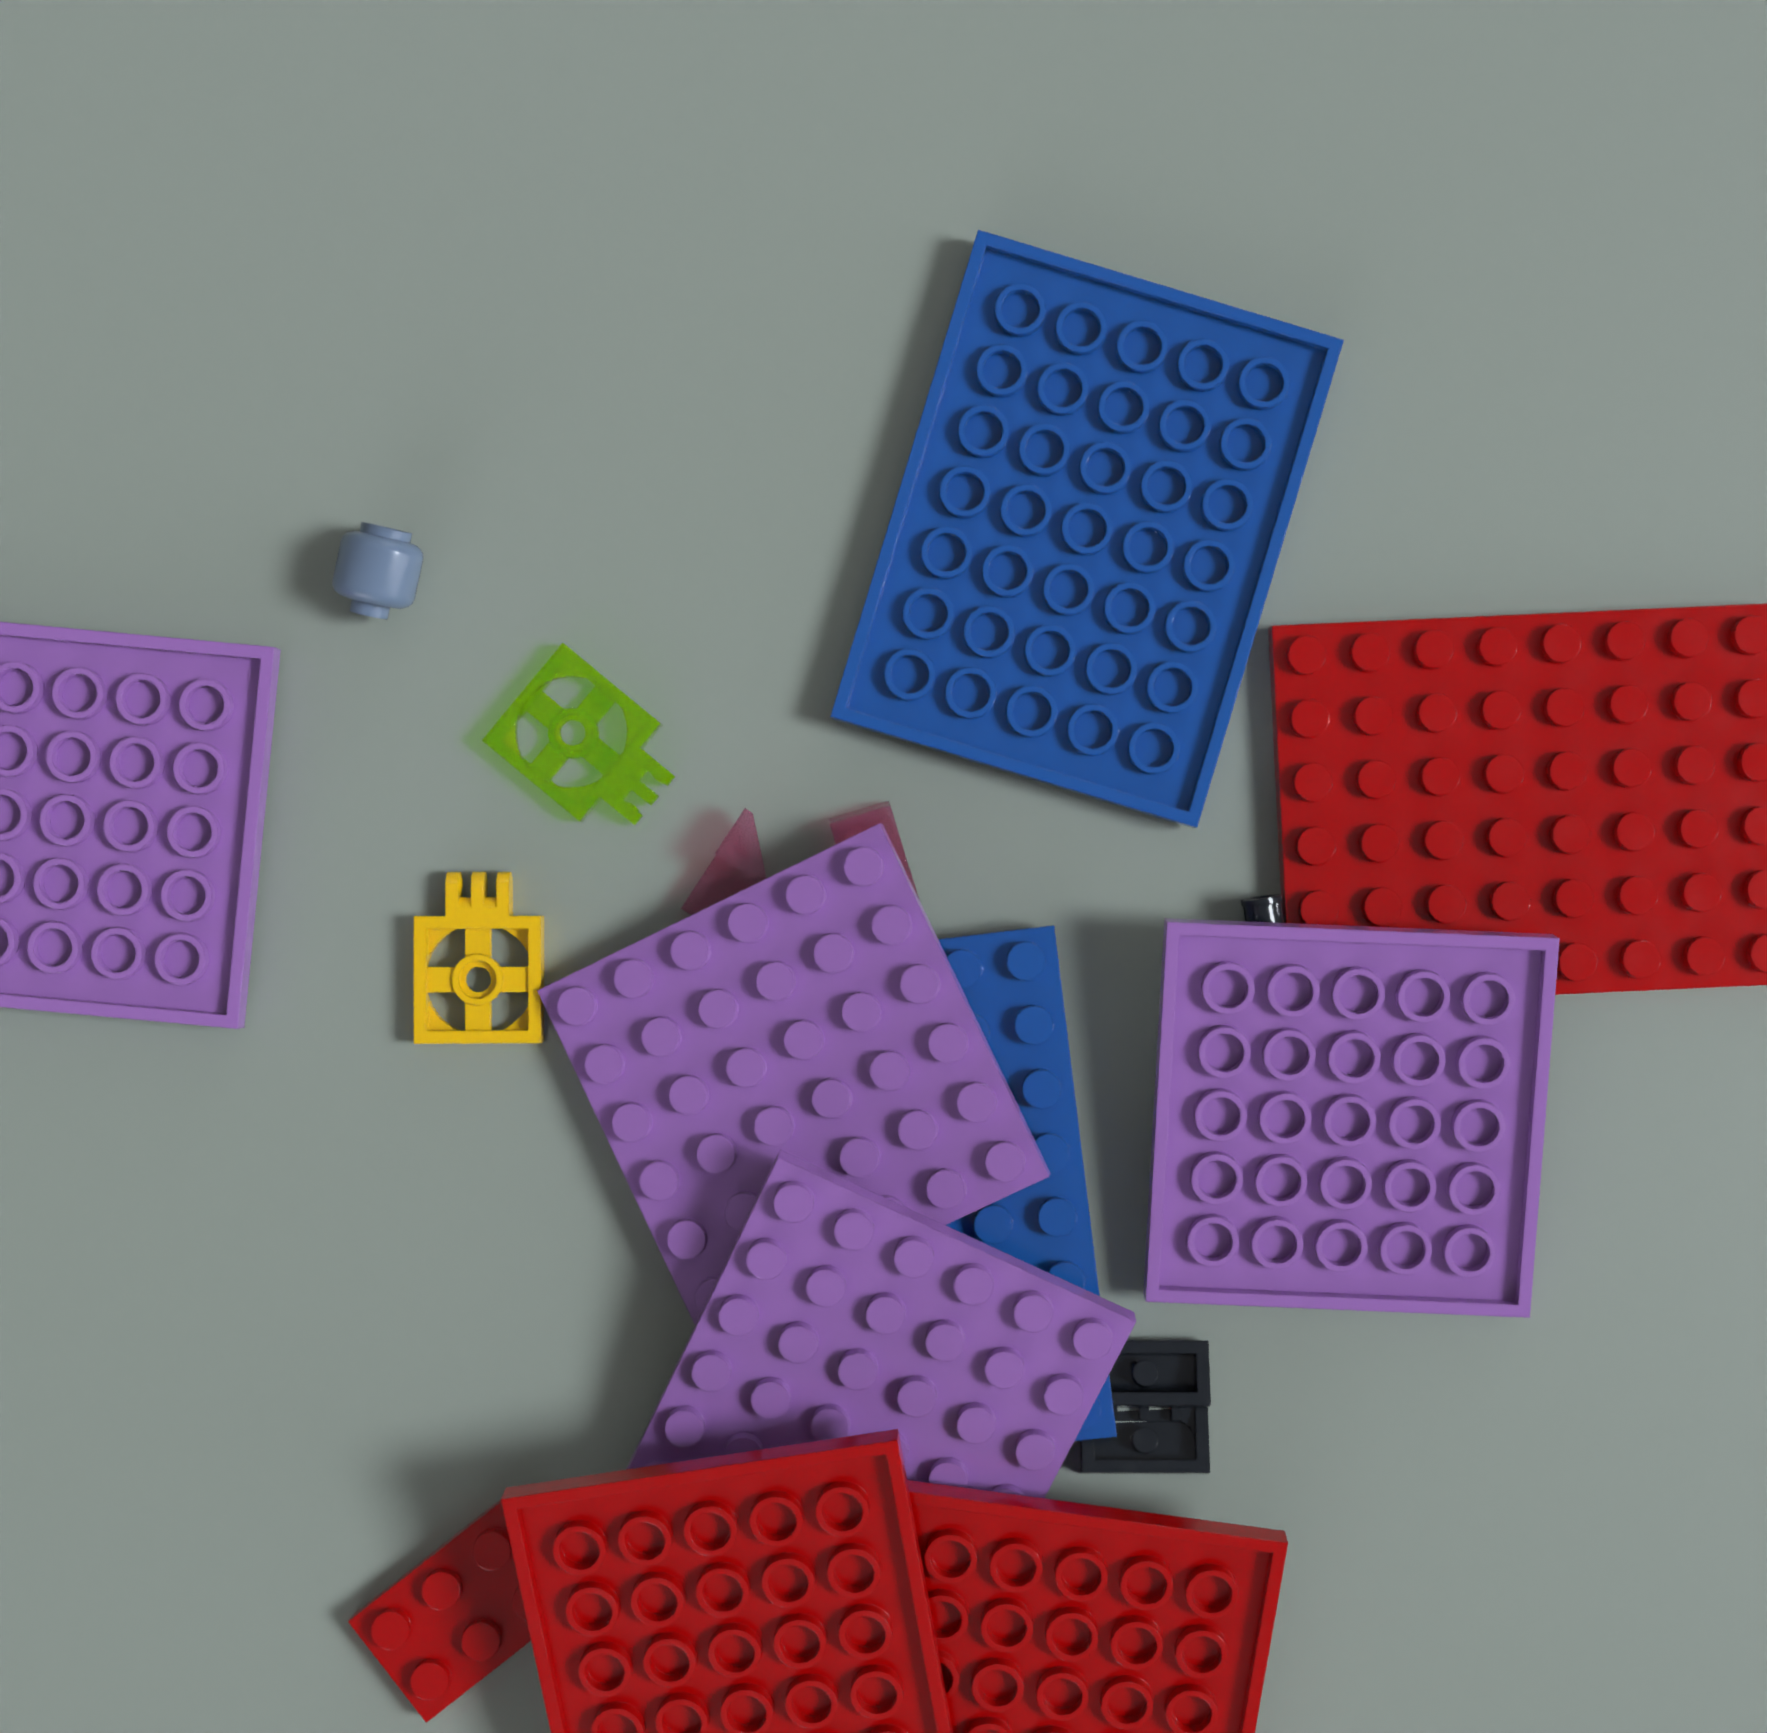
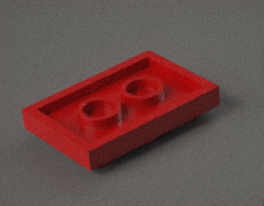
M501 1499L359 1609L348 1621L426 1723L531 1641Z

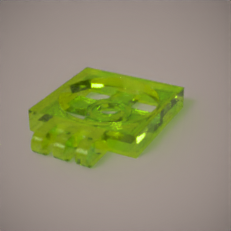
M564 643L559 646L482 739L485 744L580 822H583L601 799H603L632 824L636 825L643 815L635 805L624 800L627 795L633 791L652 806L659 798V795L641 781L642 777L649 771L654 779L666 786H669L675 778L670 771L643 750L663 725ZM563 678H583L595 685L577 708L564 709L544 693L552 681ZM615 703L622 708L627 727L626 743L620 755L599 738L598 724ZM527 712L548 728L549 738L547 745L532 763L522 756L517 733L518 722ZM569 721H578L585 728V737L577 745H568L561 737L562 727ZM583 757L603 774L598 781L580 787H561L552 781L570 758L578 759Z

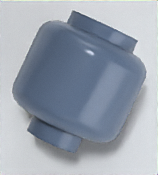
M361 522L360 531H350L342 536L332 586L339 595L352 599L349 611L388 620L390 608L404 609L413 604L424 556L422 550L417 545L411 543L412 533Z

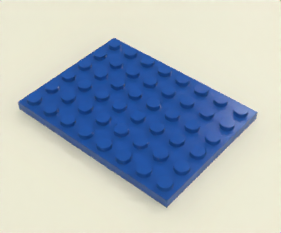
M978 230L830 718L1184 826L1197 828L1344 340Z

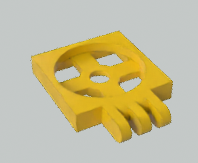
M447 872L445 880V916H414V1044L544 1042V1004L537 991L544 988V916H513L512 872L497 873L495 883L496 897H488L486 872H472L471 897H462L463 879L461 872ZM465 929V958L459 961L456 967H429L430 958L439 943L455 930ZM492 929H503L522 943L528 952V967H501L492 958ZM482 967L489 972L491 983L485 991L476 992L468 986L467 975L471 969ZM455 992L465 1002V1030L453 1027L438 1014L430 1000L429 993ZM500 992H528V1007L524 1013L507 1028L492 1030V1000L497 998Z

